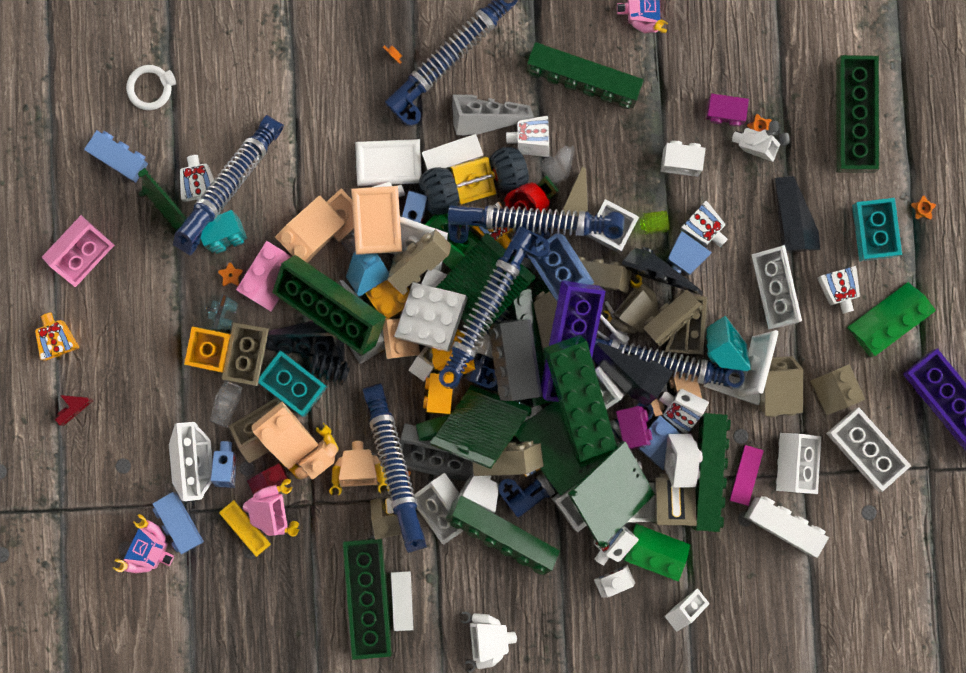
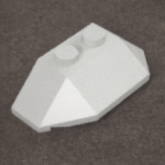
M195 422L176 423L169 442L172 483L182 501L200 500L212 483L213 461L211 440Z

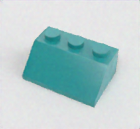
M726 316L706 328V339L708 341L706 346L709 351L707 354L713 363L716 362L721 368L749 371L751 369L747 343Z

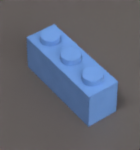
M96 131L84 150L136 183L139 179L138 172L148 165L144 161L145 156L137 151L133 154L128 150L129 146L121 141L116 143L112 140L113 136L106 131H103V133Z
M172 492L153 503L155 507L153 512L158 519L161 518L164 525H162V528L167 536L170 535L172 537V546L176 552L184 554L204 542L176 492Z

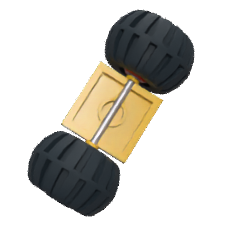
M503 147L495 151L490 158L482 157L451 166V172L446 168H431L421 175L419 187L421 195L427 196V210L432 214L444 215L448 214L450 205L464 204L495 195V187L499 192L508 194L519 186L528 183L529 173L522 153L516 148Z

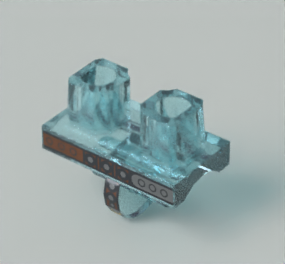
M222 295L218 309V302L213 300L211 307L205 306L204 310L210 311L207 318L213 320L216 313L212 328L219 331L220 329L231 330L233 320L224 318L226 311L236 313L239 304L231 300L230 297Z

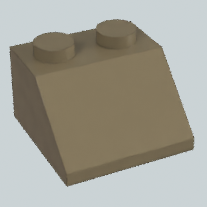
M850 364L810 381L826 416L865 400Z

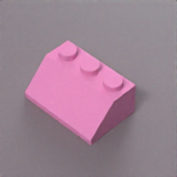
M80 215L42 258L52 269L76 287L115 245Z
M266 241L236 290L272 312L280 299L272 291L281 263L292 256Z

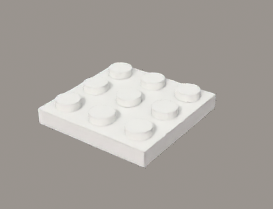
M413 282L394 336L397 339L450 352L468 297L463 294Z

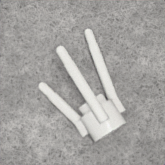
M605 301V305L607 306L610 314L612 315L614 313V310L610 306L609 302ZM603 315L600 316V319L612 332L610 337L613 340L622 341V344H625L630 339L627 336L628 333L615 330ZM597 331L599 337L604 340H610L609 337Z

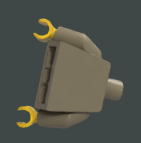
M636 275V278L640 281L636 284L630 280L631 286L635 289L612 314L614 317L612 318L608 311H603L609 315L607 321L621 332L634 334L638 331L644 333L645 321L651 316L656 317L659 314L656 294L645 283H642V278L639 275Z

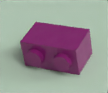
M711 93L708 100L706 120H710L714 124L727 122L730 126L740 127V125L746 122L749 99Z
M640 406L616 411L622 441L627 443L629 449L650 446L652 433L650 429H647V411L643 410V407Z

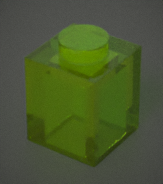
M667 211L644 213L643 219H640V228L644 230L645 235L668 232L669 230Z

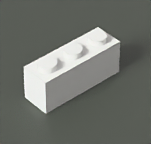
M474 134L424 151L422 156L427 170L435 167L451 170V166L482 158L483 153L477 135Z

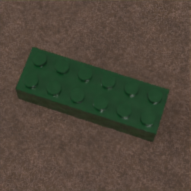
M537 42L534 43L526 70L534 78L543 77L547 79V82L555 85L561 83L569 90L575 91L578 89L583 91L584 95L601 97V100L611 103L613 101L619 103V106L624 109L634 108L644 81L642 78Z
M840 55L836 60V173H875L879 170V56Z
M294 255L281 263L272 291L274 295L359 354L364 355L376 347L386 320L383 314L298 256Z
M581 335L543 348L575 456L580 461H584L616 449V442L587 341Z
M703 413L699 419L697 447L702 452V462L699 463L700 478L697 479L695 487L697 525L692 526L693 530L720 532V528L724 526V517L721 516V509L725 508V497H722L723 489H726L727 484L724 470H727L728 458H725V450H729V439L726 436L731 426V420L728 419V415Z
M383 538L344 541L343 552L352 660L391 657L392 645Z

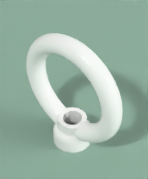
M144 65L135 69L129 76L126 86L127 94L130 101L136 107L143 110H155L167 102L171 94V86L176 84V80L171 70L165 72L160 67ZM148 72L157 74L164 86L162 96L152 103L141 101L134 92V84L137 78Z

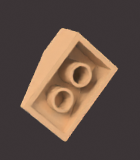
M318 196L293 218L275 238L292 256L296 255L308 263L346 222L321 196Z
M283 402L279 403L252 425L253 433L288 469L319 446Z

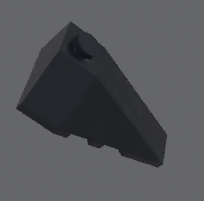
M795 177L775 178L781 246L785 245L786 253L820 250L818 228Z
M635 247L622 262V265L633 274L682 290H688L694 294L701 296L703 294L697 286L653 254V250L642 247V249Z
M313 321L268 331L265 346L267 350L282 351L285 354H290L291 352L302 354L304 358H308V356L313 357L314 352L318 350L319 357L326 353V360L333 356V362L338 358L340 362H344V343Z
M600 342L594 346L592 359L631 398L646 407L658 398L673 371L656 361H643L639 359L638 355L633 354L629 356L623 354L620 349Z

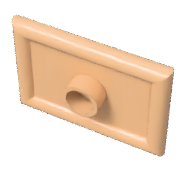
M398 186L351 189L356 255L402 252Z

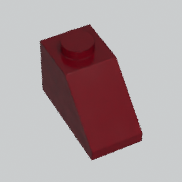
M279 463L252 477L247 482L254 495L263 488L273 485L280 486L289 477L282 463Z

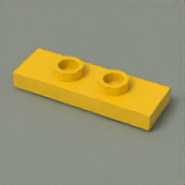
M235 500L219 512L255 557L271 545L263 533L251 525L250 518Z

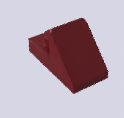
M60 395L69 408H63L57 414L58 417L55 421L60 426H65L89 406L93 400L87 397Z

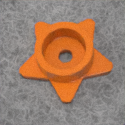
M385 45L383 46L399 64L402 63L399 60L402 55L392 45L389 48Z
M756 114L754 122L749 123L747 127L759 132L764 129L769 130L768 126L771 119H764L759 114Z
M922 196L919 202L911 204L916 210L915 218L919 219L924 216L932 219L931 212L936 207V204L930 203L925 196Z
M229 262L226 269L218 271L223 277V286L230 283L238 286V278L243 273V270L235 269L233 264Z

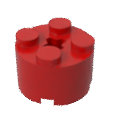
M533 182L523 184L509 192L504 200L505 207L507 206L509 209L511 207L515 209L520 207L523 210L526 207L527 210L533 208L536 211L539 208L540 214L543 209L547 212L550 206V201L544 191Z

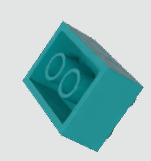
M895 198L861 201L853 204L852 209L859 262L901 256L902 248Z
M233 210L218 215L213 222L207 224L201 235L204 247L216 254L226 251V247L231 245L234 247L242 245L244 240L248 239L240 218Z
M279 351L258 381L259 384L302 417L307 415L328 388V386L282 351Z

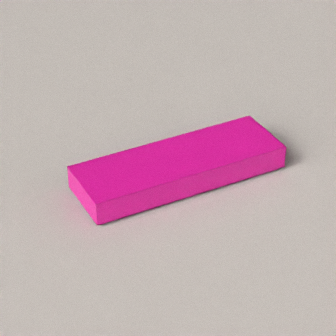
M744 445L729 501L749 506L764 450Z

